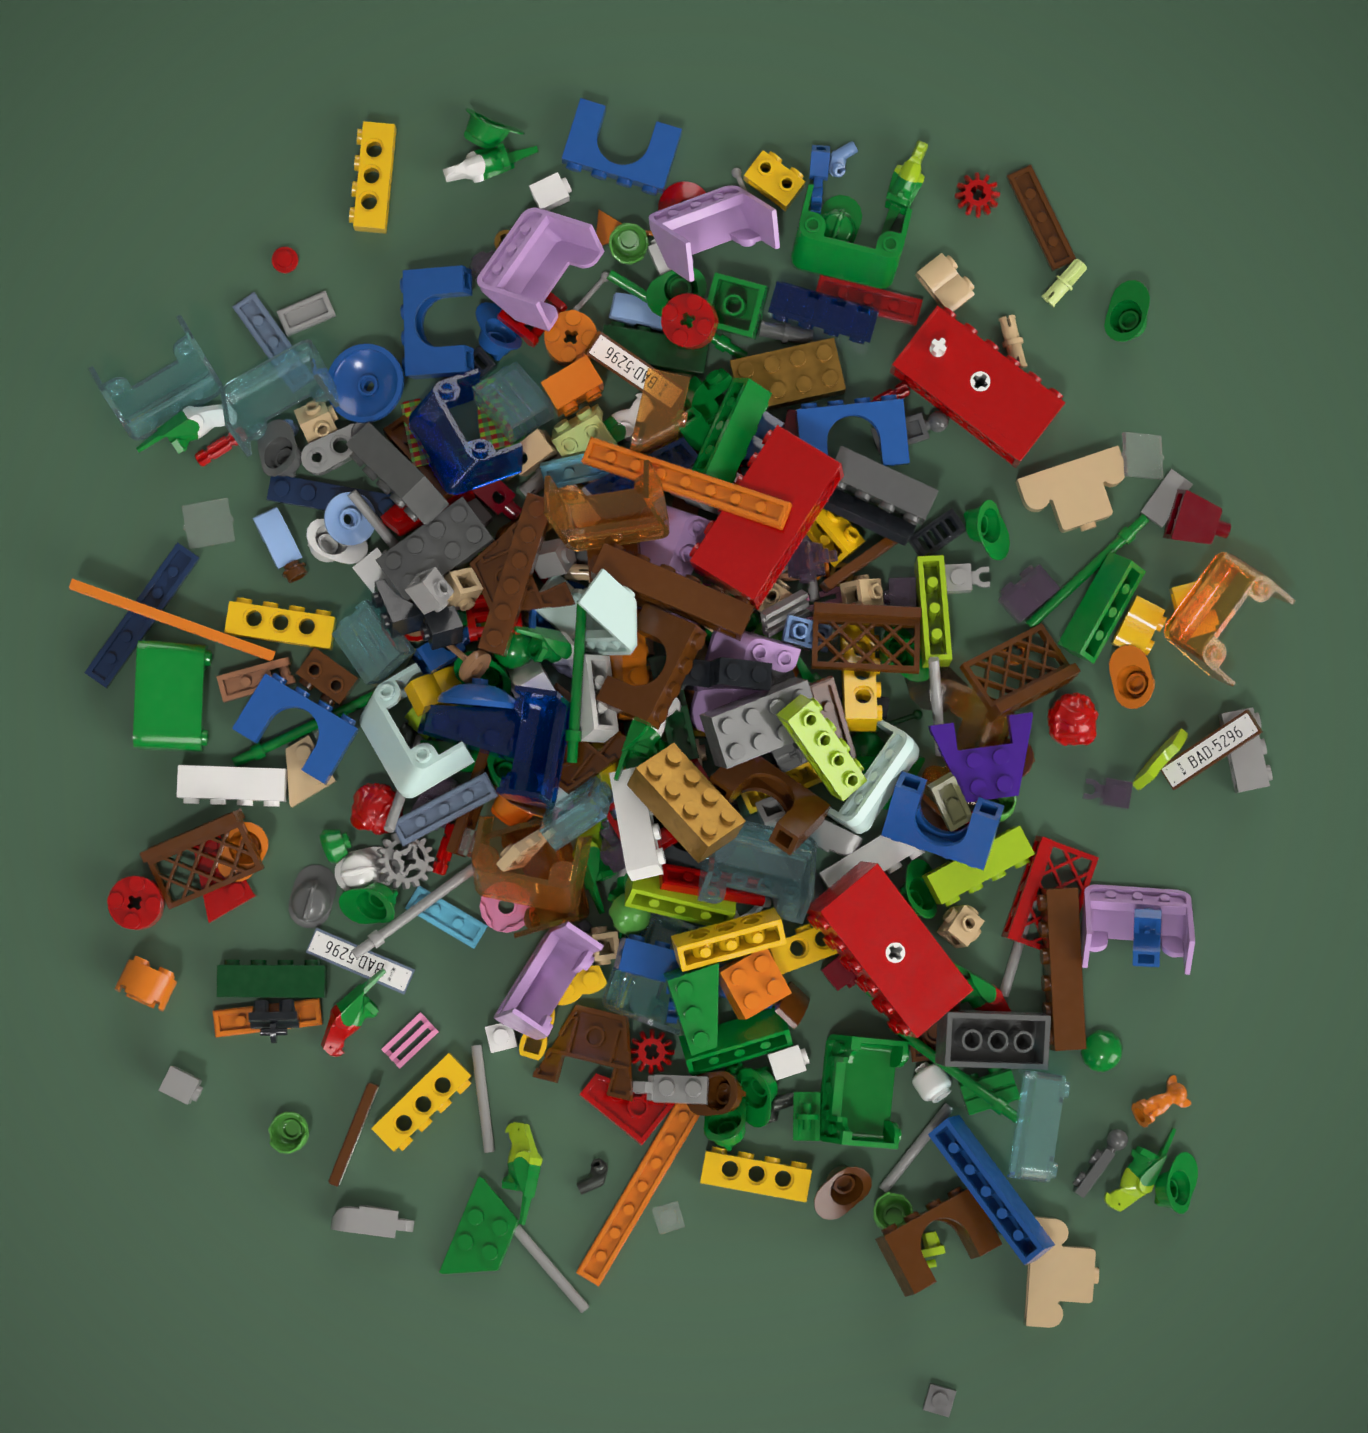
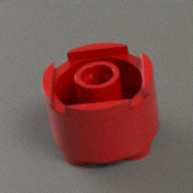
M685 293L675 296L662 309L661 325L666 337L674 344L685 349H699L706 346L713 339L718 327V316L714 307L707 300L696 294ZM687 316L696 319L692 322L693 326L691 328L684 325V322L687 321Z
M129 876L121 879L113 886L107 898L108 910L113 920L120 926L131 930H143L152 927L161 919L164 912L165 900L157 883L141 876ZM133 897L142 899L139 903L140 909L131 907Z

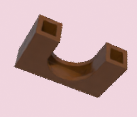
M644 603L637 617V631L642 636L664 645L666 649L665 666L655 680L641 686L630 685L608 675L596 700L610 710L659 730L661 724L668 716V710L673 700L680 693L681 685L686 675L692 669L693 661L698 651L704 646L707 633L697 624Z
M761 756L728 769L720 767L709 779L712 785L730 804L740 794L749 791L765 793L777 800L783 807L785 815L776 823L768 841L790 856L823 823L831 807L829 803Z
M961 1186L952 1189L947 1192V1199L940 1201L937 1198L925 1205L927 1210L920 1214L916 1210L903 1217L904 1223L899 1226L893 1223L881 1230L883 1235L875 1239L905 1297L914 1295L937 1282L921 1251L922 1234L932 1221H941L950 1225L957 1232L970 1259L981 1257L1002 1245L990 1219L968 1188L962 1189Z

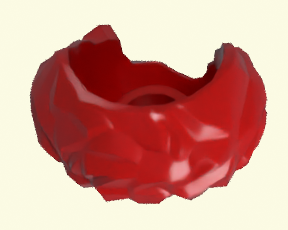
M1076 692L1064 694L1053 703L1048 711L1047 720L1049 734L1055 742L1063 746L1080 744L1087 746L1094 741L1097 735L1096 720L1098 719V712L1091 699L1084 694Z
M367 783L355 792L350 821L356 829L372 831L375 835L390 833L384 830V826L396 794L391 786ZM403 807L399 818L403 816Z

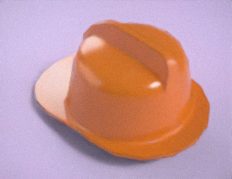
M1123 645L1117 648L1109 661V671L1116 700L1128 709H1138L1150 700L1155 688V680L1151 673L1149 661L1146 654L1136 646Z
M494 786L498 797H496L491 812L506 825L513 827L522 826L533 816L541 818L551 817L550 812L526 798L510 797Z
M244 822L262 861L268 850V838L263 828L252 822ZM236 828L229 832L227 841L240 846L242 836L239 829ZM224 846L220 858L234 863L238 851ZM242 853L238 865L246 869L255 867L251 856ZM218 863L219 872L226 879L229 878L232 868ZM236 870L234 875L241 872ZM251 874V875H249V876H247V877H244V878H242V879H240V880H237V881H244V880L250 878L253 874Z

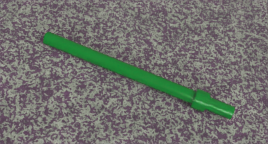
M611 270L606 279L647 303V291ZM687 316V321L684 322V325L691 328L694 319ZM717 333L713 336L711 343L715 345L714 348L722 353L726 351L737 359L747 356L748 352L731 343V339L723 334L720 336Z
M1142 514L1128 528L1125 526L1117 533L1118 537L1025 621L1030 628L1037 626L1101 567L1109 552L1116 553L1125 544L1129 545L1136 538L1135 535L1150 522L1148 518Z
M578 603L576 608L569 730H566L565 741H568V763H577L578 745L582 740V731H579L587 612Z
M375 690L332 710L331 713L341 717L342 714L348 715L365 707ZM313 719L262 744L258 742V744L250 746V750L232 758L235 767H239L254 759L258 761L266 757V753L318 729L317 722Z
M900 1033L896 1034L935 1063L936 1051L922 1040L904 1036ZM935 1063L991 1105V1109L1001 1116L1003 1114L1017 1126H1020L1025 1120V1117L1009 1106L1007 1100L1001 1096L999 1098L958 1067H945Z

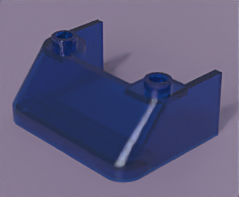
M478 368L438 382L409 415V428L442 488L452 495H459L522 472L523 446L521 442L497 451L491 442L485 439H475L467 442L449 411L450 408L478 399V395H480V371Z
M515 685L514 691L520 695V697H516L514 703V713H518V718L520 719L512 771L508 772L506 777L503 776L501 778L500 787H497L496 793L508 800L553 809L557 800L567 744L565 736L566 730H569L570 702L558 691Z

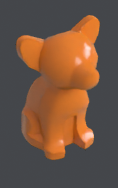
M1175 1075L1168 1078L1166 1093L1157 1094L1148 1100L1141 1099L1132 1105L1133 1115L1143 1128L1148 1127L1149 1124L1155 1121L1157 1116L1166 1112L1172 1104H1176L1180 1108H1186L1191 1105V1101L1187 1099L1186 1088L1182 1084L1177 1083Z

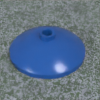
M359 344L343 351L332 363L326 379V391L330 404L341 416L356 423H371L387 416L398 404L404 388V375L398 360L388 350L374 344ZM373 383V390L367 391L368 385Z
M472 678V684L455 685L442 692L438 696L437 701L448 704L517 710L519 706L518 702L505 690L488 685V679Z

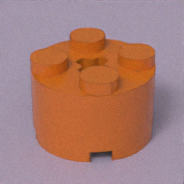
M577 310L558 313V319L551 330H545L544 332L545 346L550 358L558 365L567 367L586 355L584 353L597 334L593 321L587 315ZM569 334L571 336L576 335V343H565L567 341L566 336Z
M135 956L133 960L128 959L114 989L118 992L122 988L125 989L124 992L127 993V997L148 1007L154 1008L155 1004H158L159 1011L163 1012L177 984V981L174 980V973L162 967H159L157 971L150 967L149 961Z

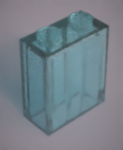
M517 361L503 367L496 374L481 380L472 387L475 404L509 443L517 441L555 418L552 401Z
M364 600L355 607L356 611L351 616L345 617L338 623L339 627L332 633V636L366 685L379 684L412 655L415 649L405 635L392 638L389 630L384 629L382 626L380 609H375L372 601Z
M595 776L546 810L539 831L555 851L607 817L613 798L611 788L606 782H601Z

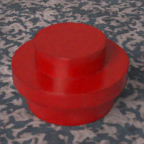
M280 247L272 255V265L280 273H290L298 265V255L292 248Z

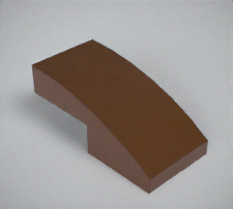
M790 981L787 985L792 993L775 1003V1012L795 1029L805 1015L810 998Z

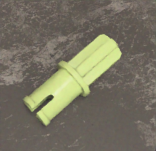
M1075 259L1061 276H1056L1057 280L1041 297L1047 303L1049 302V305L1055 307L1068 290H1073L1072 286L1087 270L1086 265L1081 260Z

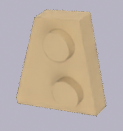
M309 735L286 748L289 804L292 808L337 782L332 775L327 785L301 770L315 748V744Z
M548 823L516 844L508 845L501 852L502 858L496 865L503 872L524 867L552 837L556 830Z

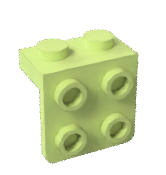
M598 404L593 407L586 406L576 413V417L569 421L567 419L561 420L552 430L551 441L562 458L585 453L591 437L617 445L602 422L603 411Z

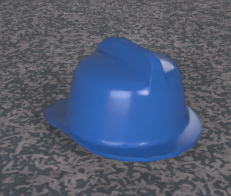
M485 302L478 305L475 312L481 328L478 342L482 349L488 352L495 361H499L511 350L520 348L522 340L519 335L497 319L498 314L503 309L496 304Z

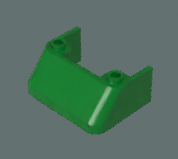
M809 184L805 193L790 256L793 267L799 271L819 276L824 275L885 290L889 288L894 281L912 209H906L900 232L888 231L881 234L877 240L876 248L873 249L824 236L826 229L824 218L816 212L808 211L814 187L813 184Z

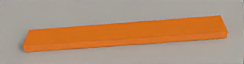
M594 437L590 438L581 461L585 465L783 530L792 507L790 502Z
M72 579L69 585L70 590L267 661H272L275 651L81 581Z
M676 1103L576 1271L577 1274L595 1285L600 1286L700 1115L693 1113L687 1104Z

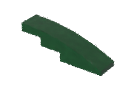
M666 654L648 658L653 680L662 672L666 663ZM680 689V693L676 698L681 703V710L678 711L676 709L673 714L666 718L665 732L668 745L675 743L689 760L699 758L684 690Z

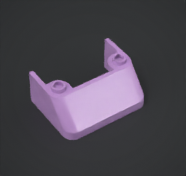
M724 186L649 215L650 230L667 267L689 282L694 281L692 255L730 240L744 247H750L758 241H763L774 249L780 248L776 209L739 186Z
M1098 884L1086 887L1083 898L1081 929L1082 968H1088L1090 951L1098 952L1104 950L1107 947L1108 939L1133 940L1135 909L1151 908L1162 910V951L1170 957H1183L1184 974L1190 975L1195 946L1191 896L1184 891L1173 889Z
M570 922L548 930L499 1006L494 1019L535 1040L548 1037L553 1028V1025L550 1023L552 1020L550 1016L575 975L582 969L587 971L595 959L592 956L593 953L602 950L604 945Z

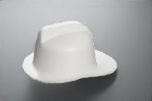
M316 519L307 528L308 547L313 556L319 561H337L345 564H354L360 562L367 554L368 544L366 541L357 545H343L335 541L327 532L324 519Z
M369 847L349 852L335 866V879L338 885L344 891L363 888L372 882H380L389 886L393 880L385 883L384 878L386 874H378L377 872L382 868V864L375 863V860L382 857L377 852V849L383 847ZM389 861L390 867H391V869H392V871H393L394 868H393V866H392V864H391V861Z

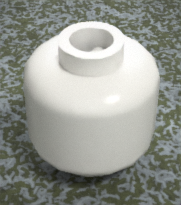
M925 1062L915 1069L916 1075L913 1077L912 1084L924 1101L937 1103L951 1093V1078L947 1072L935 1063L929 1064Z

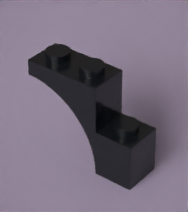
M385 579L375 581L374 593H371L372 602L375 609H380L382 626L384 629L389 630L392 638L420 631L422 639L428 641L432 650L463 642V624L454 606L445 607L440 612H435L434 610L423 614L416 604L408 602L397 595Z
M719 657L712 661L694 659L692 669L686 675L681 689L698 692L710 689L769 691L771 687L772 663Z

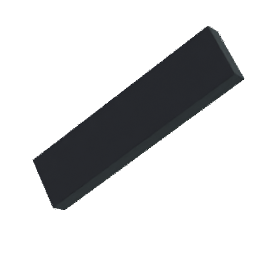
M835 489L823 508L903 546H906L916 529V525L838 489Z

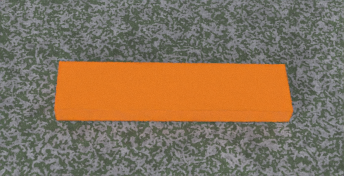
M320 998L294 1001L300 1020L299 1028L323 1025ZM279 1003L269 1004V1012H279ZM253 1006L213 1011L215 1037L260 1032V1029H251L248 1020L249 1012H252Z

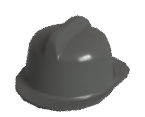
M277 419L271 421L264 426L257 441L262 469L268 476H289L294 478L296 477V470L302 461L301 450L296 444L293 430L290 424L284 420Z
M311 865L305 867L297 875L288 909L291 918L297 925L303 928H315L321 926L328 919L337 889L335 876L330 869L322 865Z

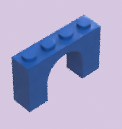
M580 98L562 155V164H566L565 168L579 173L581 169L592 172L591 176L600 180H606L607 177L617 180L616 184L631 188L632 185L642 188V192L656 196L657 193H664L682 136V129L656 121L649 147L644 156L632 164H615L601 154L597 145L598 136L606 114V106Z
M460 265L403 270V278L400 280L403 304L400 311L401 317L404 320V331L401 333V341L405 352V357L402 358V369L405 376L412 379L474 375V348L466 345L434 347L427 340L423 327L428 309L438 300L472 296V269Z
M897 395L881 396V401L870 402V397L854 399V404L844 405L843 400L828 401V406L817 407V403L801 404V409L796 410L798 438L827 455V436L832 425L842 418L855 416L867 420L875 428L879 438L882 465L895 466L910 463L904 400L897 399Z
M273 673L272 676L265 674L232 729L258 744L272 719L281 711L299 708L309 712L317 722L319 737L315 748L301 770L327 785L359 731L354 726L356 721L345 714H342L341 717L331 713L333 707L319 700L318 704L309 700L308 698L311 694L298 686L295 690H292L285 685L287 680L276 673Z
M901 771L894 788L881 836L916 847L919 850L940 855L946 859L966 864L969 867L984 870L1004 805L979 797L968 826L952 832L941 830L930 824L921 810V800L927 779Z

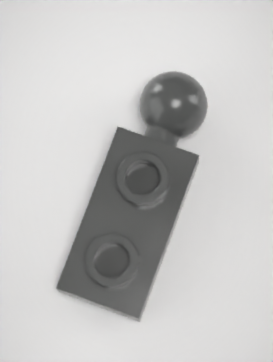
M935 411L925 421L922 413L906 417L908 446L928 440L930 438L928 430L934 432L944 431L949 423L947 415L941 411ZM872 428L873 440L878 455H880L878 434L875 428Z
M1115 1129L1108 1134L1107 1146L1101 1151L1097 1149L1088 1161L1091 1166L1086 1173L1081 1171L1072 1184L1076 1186L1073 1191L1080 1197L1084 1198L1115 1156L1114 1153L1123 1150L1127 1146L1128 1136L1123 1130Z

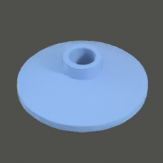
M350 492L341 493L335 496L326 507L324 513L326 530L335 541L343 545L363 543L371 536L374 528L348 497ZM361 495L363 499L367 502V504L371 507V509L375 512V509L371 502L365 496ZM346 514H348L351 517V522L349 524H346L344 522V516Z

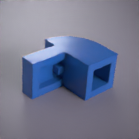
M1151 908L1135 909L1133 966L1160 967L1162 910Z

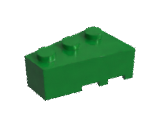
M719 963L685 972L677 968L663 973L687 1049L691 1056L716 1048L718 1036Z

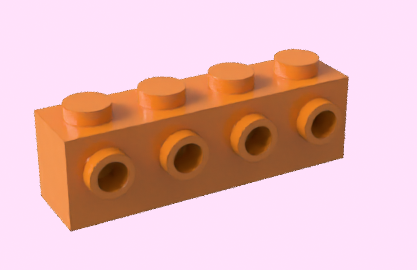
M637 609V617L641 609ZM637 631V647L631 655L608 656H610L613 678L630 685L641 686L648 684L650 680L646 661L648 646L645 637ZM617 713V720L631 719Z

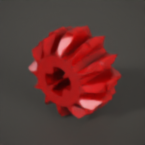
M975 172L974 180L969 175L964 176L966 184L960 182L957 184V188L962 191L955 193V199L962 200L958 203L957 207L962 209L967 206L966 216H969L972 210L975 211L976 218H980L981 210L988 216L991 213L989 206L992 208L997 207L998 203L994 199L1000 197V192L992 191L997 187V182L988 184L987 182L990 178L988 174L984 176L983 180H980L979 172ZM976 190L981 191L983 199L981 200L979 197L978 201L974 200L972 191L976 193Z
M650 1029V1038L648 1039L645 1032L641 1031L640 1036L644 1040L642 1043L636 1038L632 1039V1042L639 1046V1049L631 1048V1054L638 1053L639 1055L631 1060L632 1064L641 1060L643 1063L639 1066L638 1070L642 1072L647 1064L649 1065L648 1072L650 1075L654 1072L653 1065H657L658 1070L663 1072L664 1068L660 1062L663 1061L667 1065L672 1063L670 1059L664 1057L665 1054L674 1055L675 1053L674 1050H665L666 1046L672 1044V1040L669 1039L662 1043L661 1040L665 1036L663 1031L659 1034L658 1039L654 1038L655 1029ZM651 1044L657 1045L656 1051L659 1053V1056L657 1058L652 1056V1059H648L646 1057L647 1052L644 1050L647 1045L651 1047Z

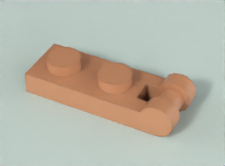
M285 657L216 676L223 702L226 703L251 696L265 674L272 676L271 671L279 669L280 676L287 680L286 686L295 684V677L291 675L289 669L291 665L290 658Z

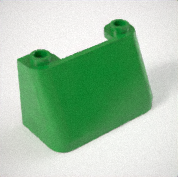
M138 640L133 720L134 748L139 750L203 752V746H208V730H204L202 724L204 671H206V666H211L212 651L207 650V645Z
M831 1034L828 1037L825 1045L820 1099V1140L822 1142L898 1149L902 1136L901 1129L896 1122L890 1121L895 1067L901 1068L908 1061L909 1042Z

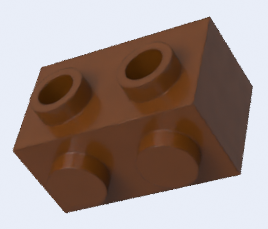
M315 647L296 672L301 677L298 681L310 691L314 687L322 692L320 698L331 706H334L335 703L342 706L360 681L356 676Z

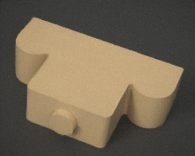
M1115 446L1019 478L1015 483L1021 501L1028 511L1040 512L1050 503L1060 532L1065 533L1080 528L1081 532L1097 527L1095 522L1107 519L1112 515L1113 510L1104 486L1115 487L1120 484L1125 478L1126 466L1119 446Z
M1034 1216L1055 1243V1246L1038 1260L1028 1264L1024 1325L1050 1328L1059 1325L1062 1321L1063 1310L1058 1304L1059 1301L1091 1303L1093 1301L1094 1284L1099 1282V1268L1095 1267L1096 1252L1094 1249L1062 1245L1067 1240L1069 1234L1064 1222L1057 1218Z

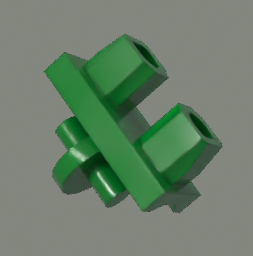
M793 1092V1141H820L821 1092Z

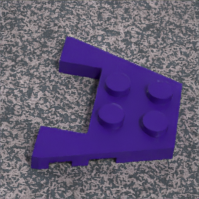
M1033 712L1007 716L1010 744L958 750L954 723L928 726L929 732L933 736L949 771L955 776L966 802H975L979 797L989 800L1019 796Z

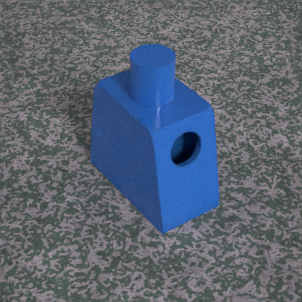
M468 627L463 628V642L454 644L463 653L466 651L465 646L471 643ZM427 642L416 649L412 659L417 663L422 673L427 675L448 667L458 656L452 651H447L444 647L432 650Z

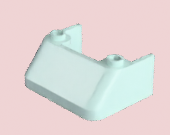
M601 569L588 588L583 590L574 589L566 581L575 605L535 609L555 629L566 632L574 641L578 603L587 612L585 654L603 656L631 655L637 647V601L634 598L635 593L628 587L618 583L604 569ZM560 575L550 577L539 592L552 588L566 580Z
M417 663L380 683L359 719L361 728L396 789L405 798L418 796L475 762L463 742L456 744L440 755L428 743L419 744L412 749L407 745L388 709L407 697L404 688L410 681L424 676Z
M884 720L877 721V726L891 737L864 774L867 782L849 796L839 812L830 808L827 813L834 821L856 834L864 833L871 828L874 820L892 796L901 771L908 773L919 757V747L913 738Z

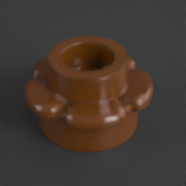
M298 560L289 562L284 566L285 571L282 573V576L289 583L302 579L307 575L306 563H299Z

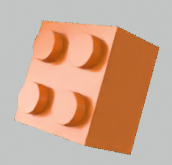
M587 355L541 382L542 390L558 417L563 414L565 417L572 415L579 410L578 405L586 400L588 404L592 403L602 396L601 392L604 390L603 381Z
M768 949L740 956L719 968V985L738 1019L747 1020L792 993Z

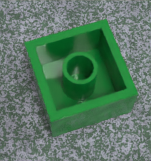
M715 272L707 301L714 307L717 313V330L756 340L770 288Z

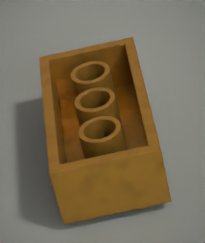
M834 337L730 360L732 378H750L772 393L766 411L845 394L846 387Z
M672 743L636 767L627 783V786L698 863L735 839L746 822L675 743Z

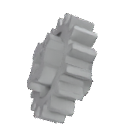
M396 833L391 834L392 841L388 839L382 841L385 849H377V852L382 857L375 860V863L382 864V868L377 872L378 874H386L384 878L385 883L393 880L394 888H398L402 883L403 889H409L410 882L413 887L420 886L418 879L422 881L428 880L425 872L433 871V868L428 863L434 861L435 858L428 856L432 847H424L425 838L402 846L399 851L393 850L395 845L401 843ZM416 850L419 851L420 856H421V859H419V856H418ZM406 855V859L409 861V864L404 865V861L401 860V856ZM389 861H391V864H392V866H393V868H394L393 871H392V869H391V867H390ZM410 870L418 871L414 876L405 878Z

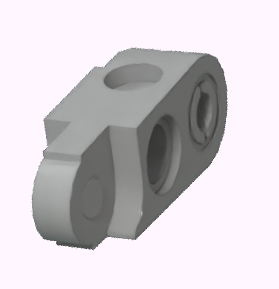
M352 423L309 443L301 452L302 465L311 474L322 476L351 461L352 458L349 455L352 451L349 447L346 452L337 453L334 449L335 444L341 440L348 442L367 423ZM321 454L322 459L320 462L312 460L313 455Z
M824 820L805 842L828 853L832 851L841 856H848L859 849L863 839Z
M360 1205L359 1207L343 1206L332 1215L330 1229L395 1238L396 1230L413 1232L415 1221L398 1218L399 1211L390 1210V1208Z

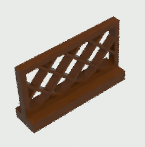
M814 602L812 610L811 669L919 674L921 607ZM818 624H830L836 631L825 639L818 632ZM849 625H856L862 631L854 640L843 631ZM876 626L883 627L889 633L880 642L870 633ZM902 628H914V637L908 643L897 634ZM838 634L849 644L841 652H838L829 643ZM864 636H867L876 645L867 654L856 644ZM892 637L902 646L894 655L883 646ZM825 646L835 655L829 662L817 661L818 652ZM851 648L862 657L856 663H849L843 657ZM880 649L889 659L884 664H875L869 657ZM906 650L914 658L913 666L902 665L896 658Z
M1042 623L962 663L959 667L987 708L988 712L985 716L990 724L1071 683L1081 672L1076 663L1069 664ZM1037 633L1044 641L1043 647L1031 643L1033 635ZM1017 645L1025 648L1024 657L1011 654L1012 646ZM1030 650L1042 654L1041 663L1029 660ZM996 655L1005 658L1004 667L991 664L992 656ZM1047 656L1055 658L1060 667L1053 668L1047 666ZM1010 660L1022 664L1021 674L1008 670ZM975 665L984 668V677L975 676L970 667ZM1027 666L1040 670L1037 679L1026 676ZM990 671L1002 674L1001 684L988 680ZM1007 676L1020 680L1018 689L1006 686ZM987 687L999 690V698L992 701L986 692Z
M241 808L153 845L140 853L143 862L148 863L169 910L265 868L244 824L243 818L245 816ZM236 828L239 829L242 836L240 846L227 841L229 832ZM224 834L222 839L217 837L219 835ZM213 840L220 843L216 856L203 851L206 841ZM201 844L199 849L194 847L196 845ZM224 846L238 851L234 863L220 858ZM189 850L197 854L193 866L180 861L183 851ZM244 853L251 856L255 867L246 869L239 866L241 854ZM177 854L176 859L171 858V856ZM201 856L214 861L210 873L197 868ZM165 860L174 864L170 876L160 872L157 862ZM218 863L232 868L229 878L222 879L214 875ZM178 866L191 871L187 883L174 878ZM236 870L241 872L234 875ZM195 873L208 878L204 889L191 885ZM212 880L218 882V883H215V884L211 885ZM172 883L185 888L182 898L176 901L173 900L169 892ZM189 890L194 892L188 895Z

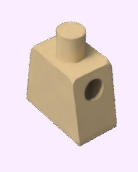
M537 429L505 454L509 461L499 467L498 470L506 481H509L517 474L526 477L537 468H540V463L550 461L559 452L552 443L548 432ZM526 453L528 460L524 464L522 462V456Z

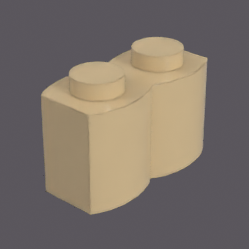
M941 253L921 268L915 276L940 308L943 309L945 306L954 312L975 295L972 291L974 285L966 276L962 278L956 271L958 265L951 256L945 257Z

